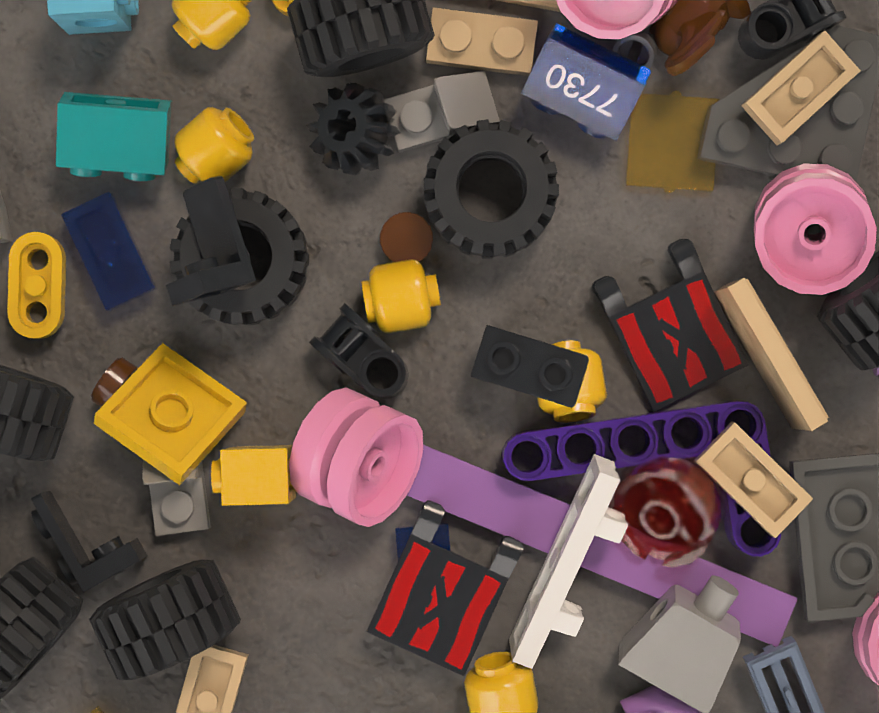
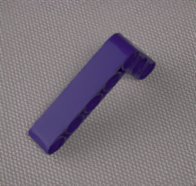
M726 401L522 431L513 434L505 442L502 449V460L505 468L513 477L524 481H534L586 473L594 454L614 461L616 468L697 457L725 429L727 416L732 411L738 409L743 411L750 421L747 435L769 456L770 449L766 422L762 412L749 402ZM687 417L696 424L698 433L692 445L681 448L673 442L671 431L676 421ZM630 425L640 427L645 435V445L635 455H625L618 445L620 432ZM576 433L587 434L593 443L591 457L582 463L571 462L565 453V444L568 438ZM522 441L535 442L541 451L539 464L529 471L517 469L511 459L514 447ZM719 486L724 526L728 541L736 549L750 556L761 557L770 554L778 546L781 533L774 538L765 531L763 538L758 543L752 545L745 544L740 535L743 522L751 516Z

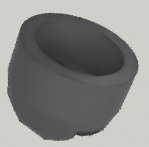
M643 30L625 38L617 39L612 50L614 65L626 75L637 76L644 74L651 68L655 60L657 51L652 36ZM635 41L643 44L637 62L627 58Z

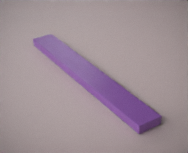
M423 444L424 450L420 468L407 496L424 503L427 500L442 505L444 511L549 553L571 504ZM629 528L626 529L620 543L594 536L580 566L658 599L673 585H680L698 596L712 575L721 577L732 584L739 592L727 613L734 616L740 622V632L765 643L772 644L775 647L780 644L798 599L793 595Z

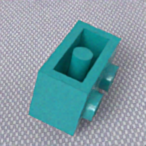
M64 92L57 106L56 167L70 168L72 175L81 177L102 175V170L123 172L124 178L134 181H151L155 179L156 175H165L169 163L172 100Z

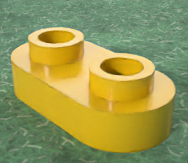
M30 232L22 235L14 242L9 253L8 319L12 328L18 334L32 339H43L56 333L61 327L65 316L66 254L60 242L45 233ZM44 250L48 255V263L43 269L36 270L31 262L32 256L35 252ZM36 303H42L47 310L45 319L39 323L34 322L30 316V310Z

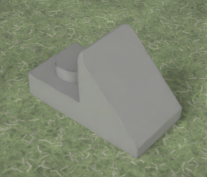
M485 71L438 77L434 79V85L384 99V103L392 105L397 111L390 120V124L398 127V130L401 132L394 136L399 153L441 141L445 137L450 138L455 134V129L465 124L467 128L475 126L478 120L489 119V124L500 123Z
M143 460L142 479L143 485H149L155 535L211 528L202 461L184 482L178 485Z

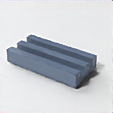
M792 636L782 639L783 644L774 647L770 644L763 647V653L756 656L753 653L743 656L765 713H779L761 670L767 666L772 671L788 713H801L780 660L787 657L790 659L811 713H825L797 642Z

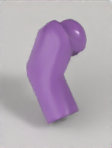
M655 685L620 700L625 713H701Z

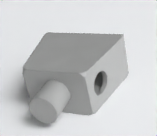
M714 575L710 577L698 596L680 585L671 586L623 637L619 644L618 665L698 711L709 713L741 641L740 622L734 616L727 613L739 595L738 590L728 581Z

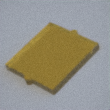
M673 91L671 95L632 93L626 186L664 188V192L667 194L673 193L675 189L712 192L714 190L715 163L696 158L707 108L720 99L682 96L679 91Z

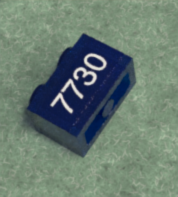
M556 23L546 39L521 94L531 98L530 102L532 105L551 115L561 113L577 121L578 127L593 137L604 139L607 136L617 141L647 83L651 70Z

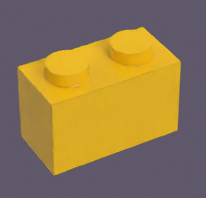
M293 445L241 446L220 450V459L213 460L211 465L212 492L221 493L222 506L289 504L296 498V490L290 482L289 461Z

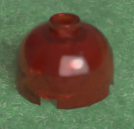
M661 456L644 462L621 480L614 493V507L612 509L624 513L625 520L628 523L621 541L633 554L644 560L648 555L656 559L665 560L661 565L673 568L688 565L704 554L711 544L722 519L721 499L713 479L700 466L687 459Z

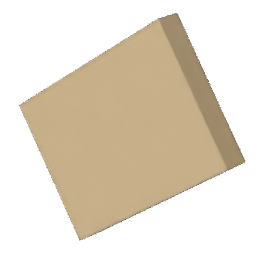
M742 278L714 291L723 312L791 428L813 431L827 423V418H829L749 280Z

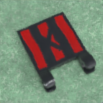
M679 239L671 243L667 249L683 280L628 307L613 277L604 276L592 283V289L608 317L654 412L749 365L707 279L696 249L689 239Z
M427 500L419 513L366 632L465 676L507 581L521 556L523 545L519 540L510 536L502 537L489 568L438 546L431 541L444 516V508L436 502Z

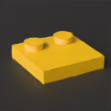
M162 343L95 413L94 424L175 483L181 485L246 411L247 402Z

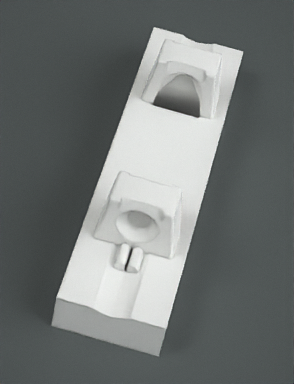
M596 454L593 455L510 635L509 643L512 662L532 669L550 630L576 637L584 620L581 612L582 608L565 600L588 548L594 536L620 543L628 527L624 513L608 507L620 482L619 475L615 471L614 461Z

